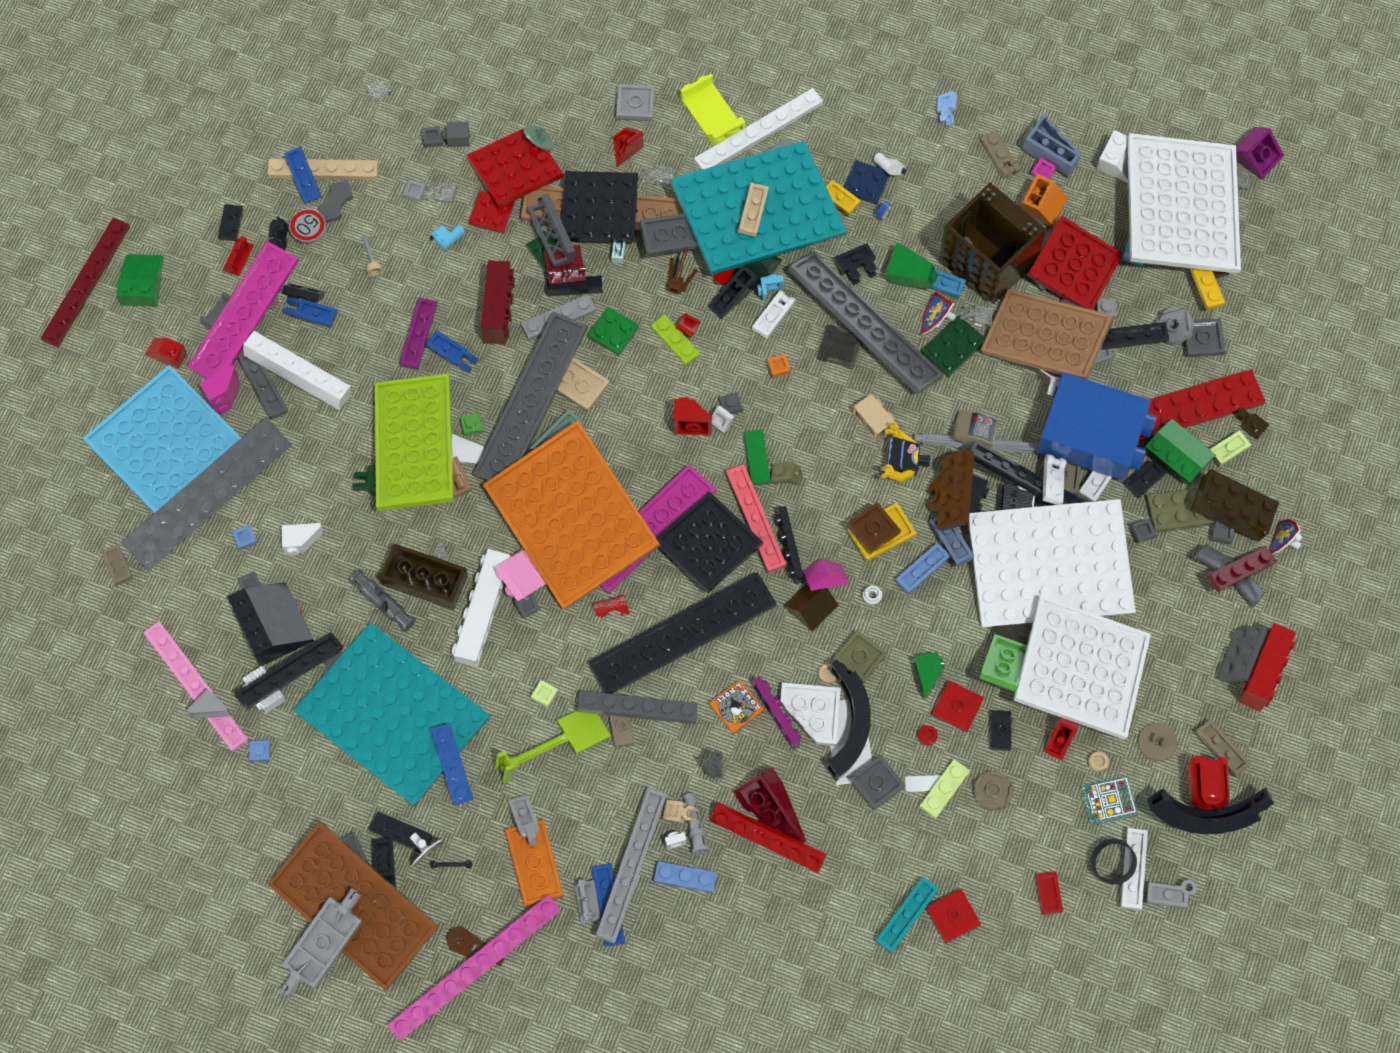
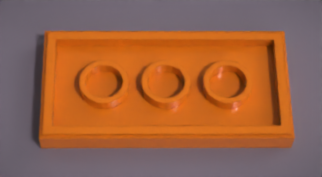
M544 819L537 821L539 832L535 834L538 844L530 846L527 836L522 838L517 827L505 829L525 907L536 905L547 895H550L553 900L564 897Z

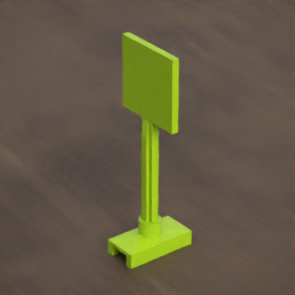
M577 710L557 720L564 734L517 757L509 758L505 751L499 753L496 759L495 770L501 769L504 772L502 782L506 784L511 781L513 771L519 765L551 749L569 742L575 753L578 754L611 738V735L598 714L578 712Z

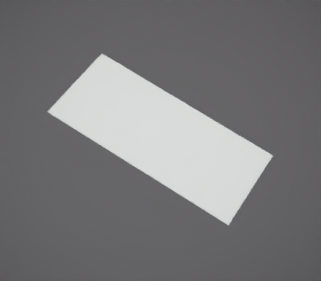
M848 699L840 700L836 746H830L832 757L843 748L849 736L851 711ZM869 737L855 764L836 782V785L851 784L850 777L872 762Z

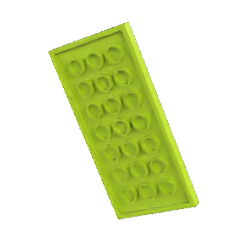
M449 373L375 383L377 511L454 502Z

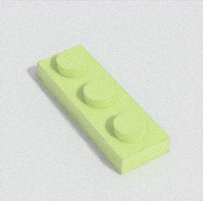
M953 760L919 808L936 819L968 776L970 770L956 760Z

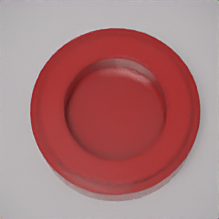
M930 725L921 727L918 732V740L924 746L933 745L938 738L937 730Z

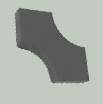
M348 180L330 185L331 193L329 198L324 203L318 205L319 212L324 217L326 223L341 219L342 207L346 202L353 199Z

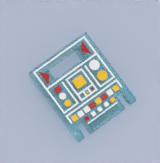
M1128 775L1081 786V791L1090 790V792L1082 795L1088 818L1097 816V819L1089 821L1091 826L1137 816L1138 813ZM1126 788L1130 805L1123 807L1119 791Z

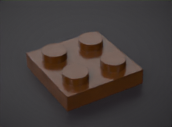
M878 502L847 523V527L870 555L901 533V529Z

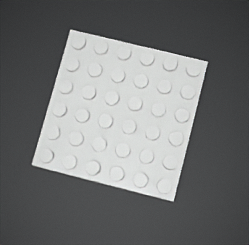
M1041 595L1021 669L1019 687L1016 690L1013 701L1125 740L1128 737L1151 634Z

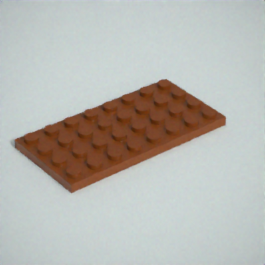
M322 822L317 823L268 883L274 891L310 923H312L329 897H333L342 903L351 888L358 891L357 893H360L362 896L352 908V911L363 922L342 952L385 991L391 987L439 928L436 923Z

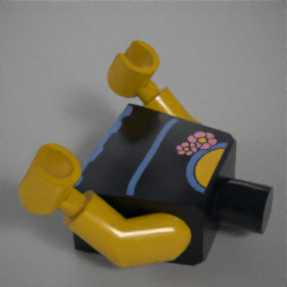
M888 423L887 426L891 429H886L885 434H892L893 437L891 436L887 465L881 468V470L885 471L882 474V478L886 479L889 477L895 481L903 482L917 475L918 466L929 467L931 456L920 455V444L898 429L897 423Z

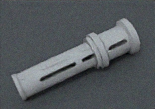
M695 793L683 796L687 806L698 808ZM698 808V811H692L690 817L696 819V821H689L691 830L689 838L692 839L693 855H702L710 851L705 837L707 832L702 827Z

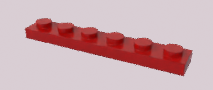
M720 802L717 803L710 820L816 873H819L827 855Z

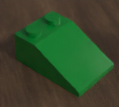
M126 254L118 279L116 294L120 305L158 307L163 255Z

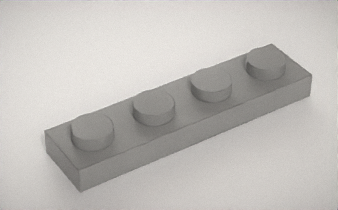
M589 294L524 321L521 323V327L528 340L531 341L542 335L553 311L578 321L596 313V308Z

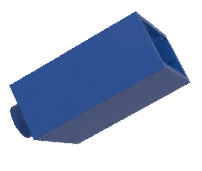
M1063 372L1037 453L1045 456L1047 454L1054 455V458L1057 459L1064 458L1067 463L1124 481L1129 468L1139 471L1146 449L1137 447L1140 435L1150 438L1157 417L1147 413L1151 400Z

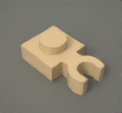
M667 800L663 819L683 823L684 819L695 822L696 819L690 817L692 811H698V808L687 806V803Z

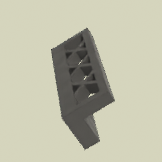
M549 193L542 195V203L528 206V212L553 267L574 262L575 250ZM543 209V217L535 215L534 211ZM543 223L551 226L549 232L541 229ZM549 237L557 240L556 246L547 242ZM559 252L565 258L555 260L554 254Z

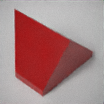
M625 127L612 137L616 168L644 147L642 131Z

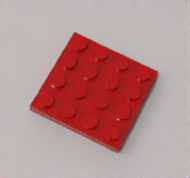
M523 129L467 154L468 161L498 207L564 177L562 170L550 152L532 143L526 137Z
M1061 216L1027 276L1067 301L1082 308L1093 310L1124 254L1069 219Z

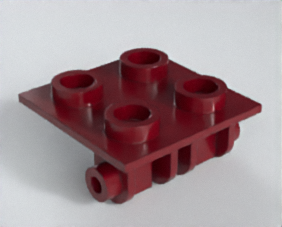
M573 245L575 250L574 262L553 267L544 249L549 285L586 280L585 265H583L580 245ZM559 252L554 254L555 260L565 258Z

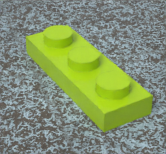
M665 314L651 324V329L686 367L700 357V352Z

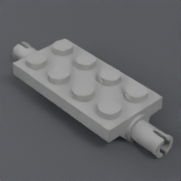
M350 889L342 903L333 897L328 898L283 962V965L290 971V977L280 989L282 993L285 992L286 996L291 997L300 982H305L312 988H317L362 924L363 920L352 911V908L362 896L355 889Z

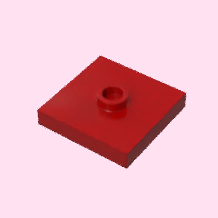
M949 680L932 716L967 733L984 697Z
M962 889L926 907L945 944L981 926V922Z

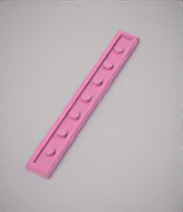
M160 621L143 632L194 701L207 689L215 696ZM231 716L207 718L232 752H235L249 742Z

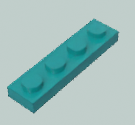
M922 877L875 942L892 954L936 895L939 888Z

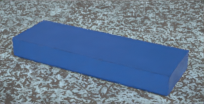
M300 146L285 152L284 155L304 203L308 204L322 198L302 147Z

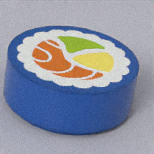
M887 201L879 207L876 217L884 220L889 214L892 205Z

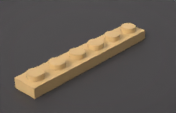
M269 159L268 178L294 179L287 160ZM307 159L315 179L378 180V160Z

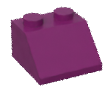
M1253 127L1236 146V158L1240 165L1259 179H1263L1284 157L1271 129L1266 127Z

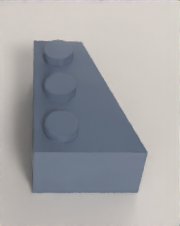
M1046 114L1041 117L1026 137L1023 146L1024 151L1039 160L1042 157L1057 166L1056 170L1067 177L1077 167L1081 153L1068 138H1065L1059 132V128L1048 120Z

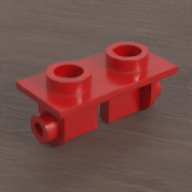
M244 236L238 238L222 270L240 276L254 244L248 243V239Z

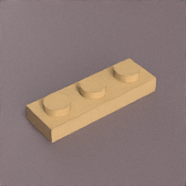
M755 183L750 184L738 233L756 237L769 187Z

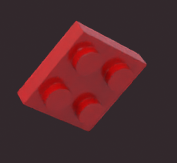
M480 190L469 219V225L504 234L515 205V200L498 207L490 193Z

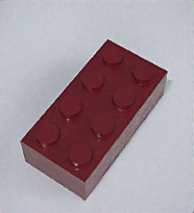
M488 260L481 320L484 344L506 345V338H510L509 321L511 322L512 320L511 305H513L514 300L512 290L515 288L514 269H511L510 261Z

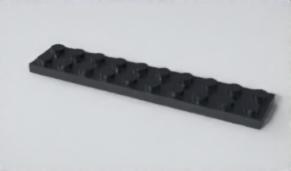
M756 572L588 661V665L604 693L613 694L777 606V603L759 573Z

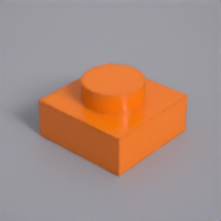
M785 354L767 359L773 378L791 373V368Z

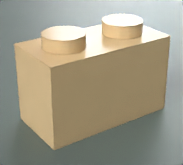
M872 394L853 408V415L875 441L886 435V429H891L887 426L888 423L895 422L894 416L883 408L880 399L875 398Z

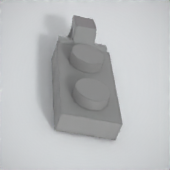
M528 795L508 800L522 838L527 836L530 846L538 844L535 833L539 832V825Z

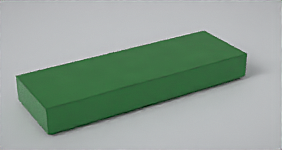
M763 429L744 431L750 478L753 486L771 484Z

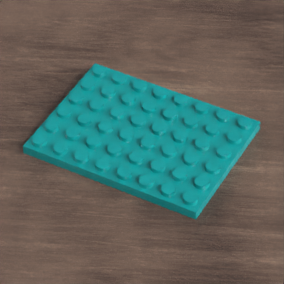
M805 141L674 177L670 181L711 275L845 236L847 233ZM751 183L769 187L756 237L738 233Z
M371 622L293 710L294 713L413 807L416 806L443 774L431 729L450 723L460 754L491 718L490 714Z

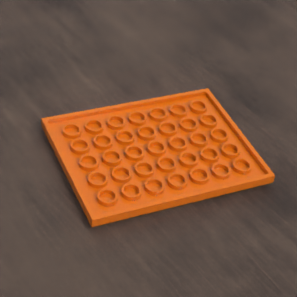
M578 420L483 484L563 610H566L661 546Z

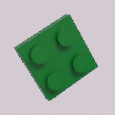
M607 307L588 333V338L619 356L639 329V324Z

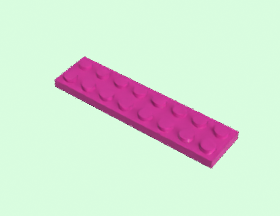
M267 241L187 367L208 378L234 364L243 350V344L252 332L256 330L300 260Z
M688 465L645 505L639 513L654 536L657 537L709 491L714 495L716 488L693 467ZM655 550L600 587L610 594Z

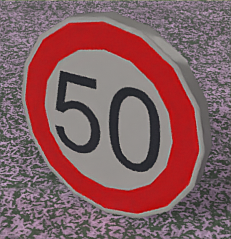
M304 209L293 215L290 220L289 229L291 235L296 240L310 243L322 237L326 229V222L320 212L314 209Z

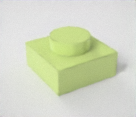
M541 680L531 699L549 708L558 693V689Z

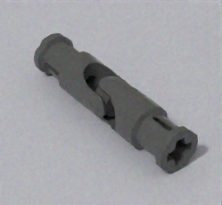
M361 569L357 570L350 577L349 582L355 584L361 590V593L373 602L388 618L396 621L404 632L408 631L415 624L416 619L410 617L404 611V608L373 580H369Z

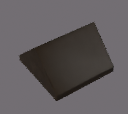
M808 583L784 605L811 632L839 606L828 588L811 591Z

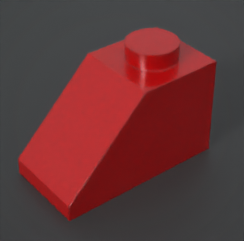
M154 338L145 356L179 369L187 356V352L183 344L174 340Z
M1060 718L1044 752L1062 760L1079 724Z

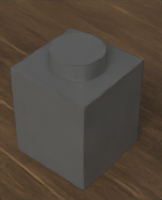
M468 121L447 122V129H443L444 140H447L448 147L470 146Z

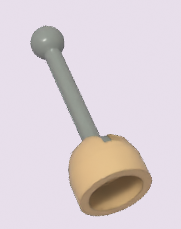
M363 236L362 241L365 243L370 260L366 266L369 276H378L382 273L381 265L373 260L368 243L369 237Z

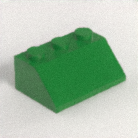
M1173 419L1161 428L1145 446L1191 484L1216 456L1215 453Z

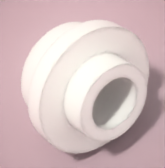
M868 586L863 591V599L866 603L875 605L881 601L882 592L877 586ZM873 593L876 597L870 598L869 594Z

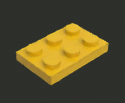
M898 502L884 510L901 529V533L871 555L848 528V533L866 562L916 537V531Z

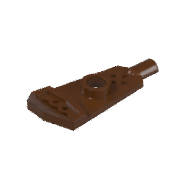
M464 927L451 929L446 937L450 951L468 958L477 953L472 951L474 945H478L480 947L479 950L486 945L485 942ZM504 959L498 961L496 965L501 967Z

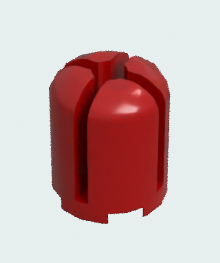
M1206 756L1191 758V763H1188L1189 801L1191 805L1198 809L1208 810L1225 807L1230 800L1228 760L1221 756H1218V760L1206 759Z

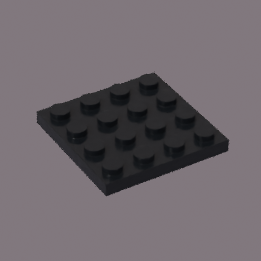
M565 171L562 224L570 241L635 243L638 173Z
M710 491L656 537L661 545L659 548L707 593L712 591L763 546V541Z

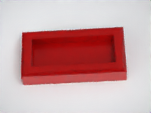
M1057 873L1036 874L1042 915L1063 913Z

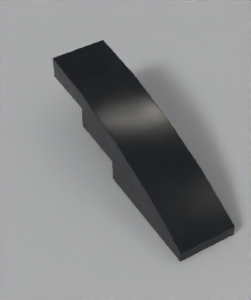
M393 838L372 840L374 869L397 889Z

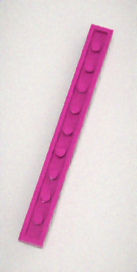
M547 895L387 1024V1026L398 1040L401 1041L558 914L561 909L550 895Z

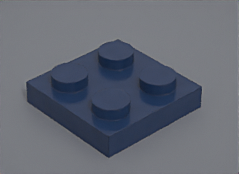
M856 160L845 189L858 199L878 205L890 174L884 169Z

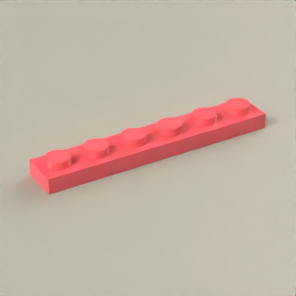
M745 465L726 470L749 529L763 541V546L758 551L767 572L770 573L786 567L783 555Z

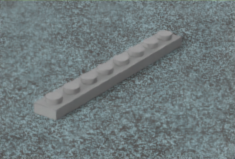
M651 788L647 789L595 936L597 938L615 944L667 795Z

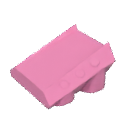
M524 549L494 567L498 578L506 584L505 592L507 596L515 597L517 601L546 585L543 577Z

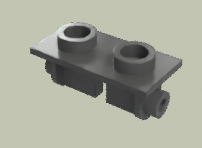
M714 751L709 760L704 759L703 771L706 772L707 776L722 779V752Z

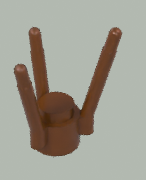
M688 248L684 249L677 274L673 278L674 258H670L666 287L673 294L680 295L681 292H685L698 271L694 269L685 283L683 282L684 279L680 277Z

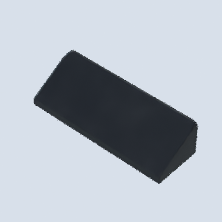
M602 275L585 276L586 280L553 285H549V280L546 278L547 296L603 293Z

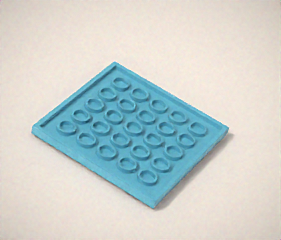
M170 365L83 437L84 442L153 513H156L241 439Z

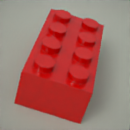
M1276 623L1272 624L1250 681H1247L1239 703L1259 712L1264 706L1268 707L1270 701L1275 696V688L1283 676L1281 672L1289 661L1290 656L1288 655L1296 643V639H1294L1295 631Z

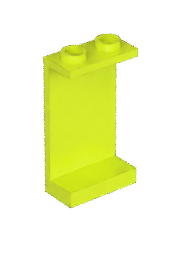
M712 74L702 76L696 82L687 84L681 89L680 99L713 146L745 128V121L742 116L737 119L713 85Z

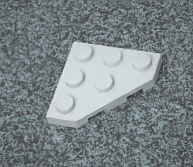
M782 683L780 703L817 745L836 746L841 688Z

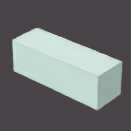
M613 243L612 263L623 264L626 243Z

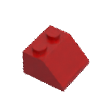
M688 397L675 399L674 435L712 436V417L694 399Z

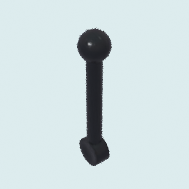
M467 860L465 863H437L432 861L430 866L433 869L437 867H465L470 869L472 868V862L470 860Z

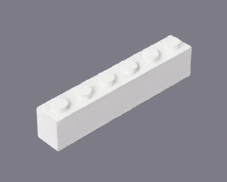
M255 331L252 332L243 344L244 356L338 410L342 408L350 397V385Z
M488 549L486 555L482 556L480 562L482 569L481 572L476 574L475 590H471L469 596L471 603L469 608L466 607L463 619H465L464 625L459 627L458 643H454L452 649L455 662L478 667L505 583L498 578L494 567L510 557L509 554Z

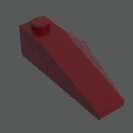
M770 767L733 791L744 809L757 816L759 822L803 843L807 841L785 786L773 767Z

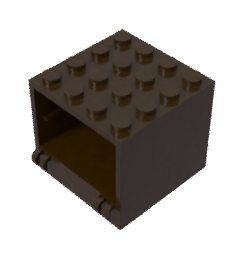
M989 182L944 226L940 260L943 265L953 269L956 276L965 279L970 288L980 292L986 301L995 304L1008 289L1030 270L1041 252L1046 228Z

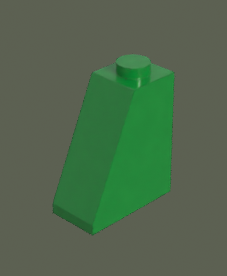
M896 242L886 272L889 283L932 289L933 283L937 281L938 277L934 265L901 243Z

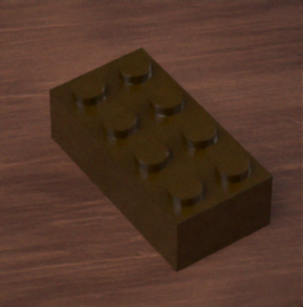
M1211 469L1201 478L1191 509L1260 542L1270 532L1279 502Z
M395 543L380 575L382 586L452 610L455 609L468 578L467 568Z

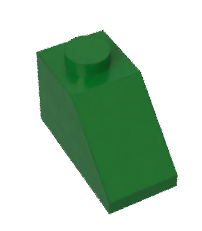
M938 652L914 657L913 665L923 699L929 696L941 676L942 669H944L942 657L939 658Z

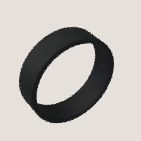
M1115 838L1107 839L1099 843L1093 850L1091 867L1100 880L1107 884L1118 885L1128 881L1133 876L1137 867V857L1133 849L1125 841ZM1112 844L1124 845L1130 849L1132 854V864L1129 871L1118 879L1103 878L1096 870V858L1099 852Z

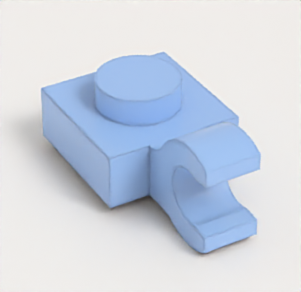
M953 91L938 96L937 112L941 114L940 121H946L947 126L954 123L951 111L956 110L957 94Z

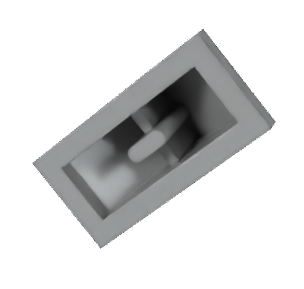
M208 689L187 709V714L191 719L230 717L228 707Z

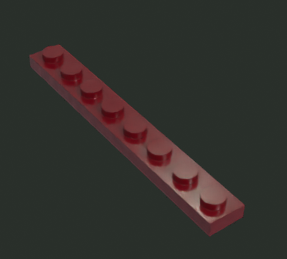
M112 218L40 338L42 342L59 348L129 231V224Z

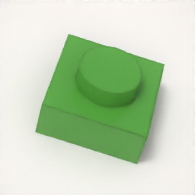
M479 413L460 416L464 436L483 432Z

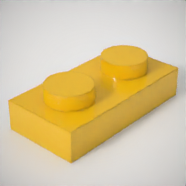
M834 180L826 186L835 206L846 215L850 216L861 204V200Z

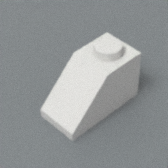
M321 523L282 525V548L284 553L288 555L304 553L323 534Z

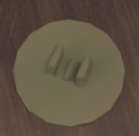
M1151 723L1145 726L1138 738L1139 748L1143 755L1154 761H1164L1170 758L1175 753L1178 745L1177 736L1174 731L1162 723Z

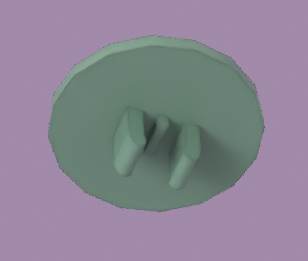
M532 125L524 127L523 130L526 137L536 146L546 151L554 149L553 141L549 134L545 132L546 128L542 126L537 128Z

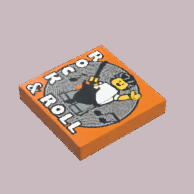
M740 680L709 702V706L732 734H735L764 712V708Z

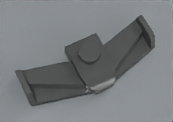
M1204 544L1193 557L1216 570L1236 561L1207 544ZM1252 577L1235 584L1251 602L1253 608L1265 594Z

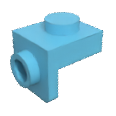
M771 274L760 278L757 291L758 296L762 295V301H766L767 291L783 289V275Z

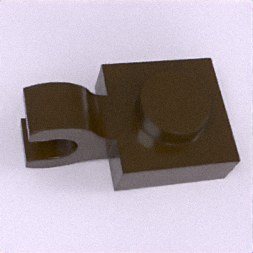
M1243 407L1235 416L1237 420L1245 424L1242 429L1256 440L1270 425L1255 413L1251 417L1249 412Z

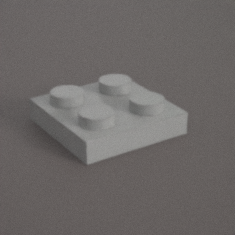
M619 84L617 119L652 121L655 86Z

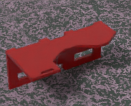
M625 595L612 598L610 604L612 603L613 605L607 606L609 600L593 604L595 614L599 617H605L611 611L620 612L621 616H624L623 614H630Z

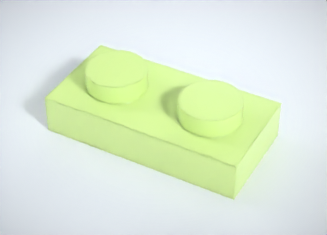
M1239 430L1210 450L1216 454L1213 459L1220 467L1249 449L1251 444Z

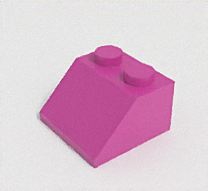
M232 364L199 382L206 400L217 414L226 413L233 407L240 386V380Z

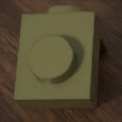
M789 461L772 465L771 482L774 484L792 482L795 485H800L802 469L796 463Z

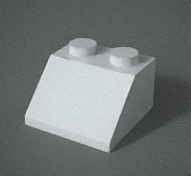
M1114 130L1099 159L1097 170L1128 183V136Z

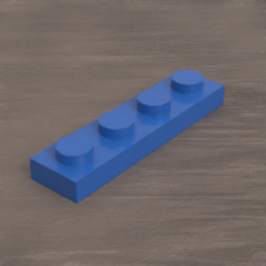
M451 724L431 729L453 806L473 800Z

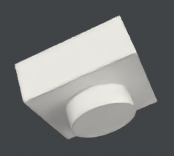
M718 406L712 415V425L724 433L728 430L734 416L721 406Z
M673 832L668 834V837L665 838L667 850L686 845L685 833Z

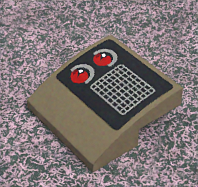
M960 410L953 438L969 446L976 440L991 449L994 445L998 419L979 412Z

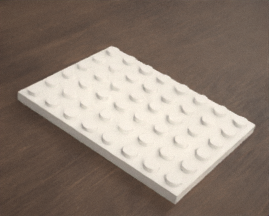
M1129 133L1130 261L1239 274L1241 259L1236 146Z
M1121 499L970 513L969 532L972 553L974 554L973 565L981 628L1032 624L1041 595L1101 617L1136 613Z

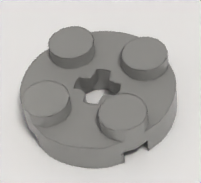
M1171 307L1165 310L1160 320H1157V323L1166 322L1169 334V342H1166L1167 344L1182 343L1193 335L1194 320L1186 310L1180 307ZM1174 322L1179 324L1176 329L1171 328V326H1174Z

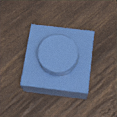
M251 525L232 531L239 551L258 544Z
M270 740L250 741V762L270 761Z

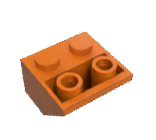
M1037 174L1022 202L1021 208L1030 216L1044 221L1045 225L1053 228L1068 197L1053 180Z

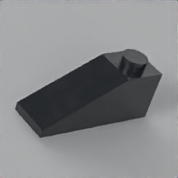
M743 265L708 307L722 319L760 283L761 276L752 267Z

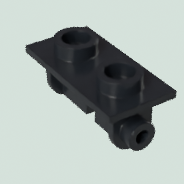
M277 216V220H272L269 225V237L274 238L268 239V241L285 251L289 230L288 223Z

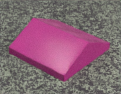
M819 559L803 571L811 591L849 583L840 563Z

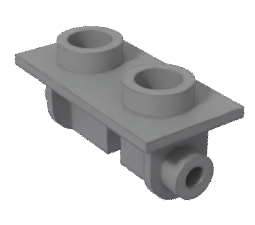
M579 880L578 884H575L581 924L601 920L595 881L586 882V880Z

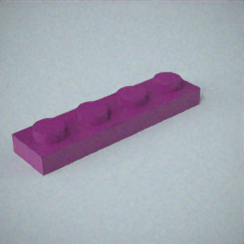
M419 297L401 357V367L419 370L438 305L437 301Z
M760 676L753 679V687L792 750L800 747V739H802L797 729L793 730L790 725V717L780 709L781 703L776 696L773 697L770 693L771 688L766 680L763 681Z

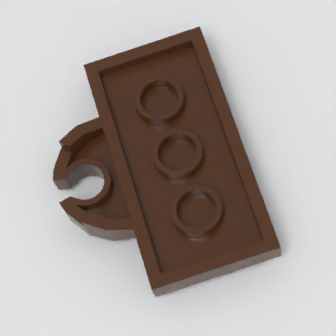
M968 449L942 457L941 475L935 478L928 488L927 494L935 495L932 500L927 499L926 502L929 509L938 513L937 529L940 531L969 524L975 451Z

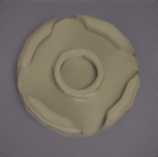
M988 771L977 778L973 794L976 802L981 807L997 811L1005 808L1010 803L1013 796V786L1005 774L999 771Z

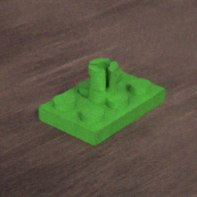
M994 634L979 679L1016 692L1019 687L1027 645Z

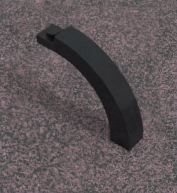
M838 659L832 662L828 669L835 676L848 699L851 711V728L843 748L825 764L826 769L836 782L852 768L861 755L868 739L871 723L869 698L856 671L848 674L845 664L840 663Z
M1266 787L1240 803L1212 810L1198 809L1183 804L1169 795L1164 788L1147 798L1150 810L1162 821L1177 829L1197 834H1223L1243 829L1262 820L1259 813L1267 810L1274 804L1272 796Z

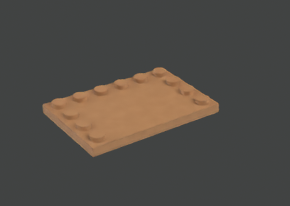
M1008 289L981 348V353L1060 375L1063 372L1088 380L1113 322V315Z

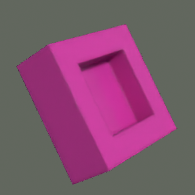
M1041 157L1031 174L1035 177L1039 174L1050 179L1057 166Z

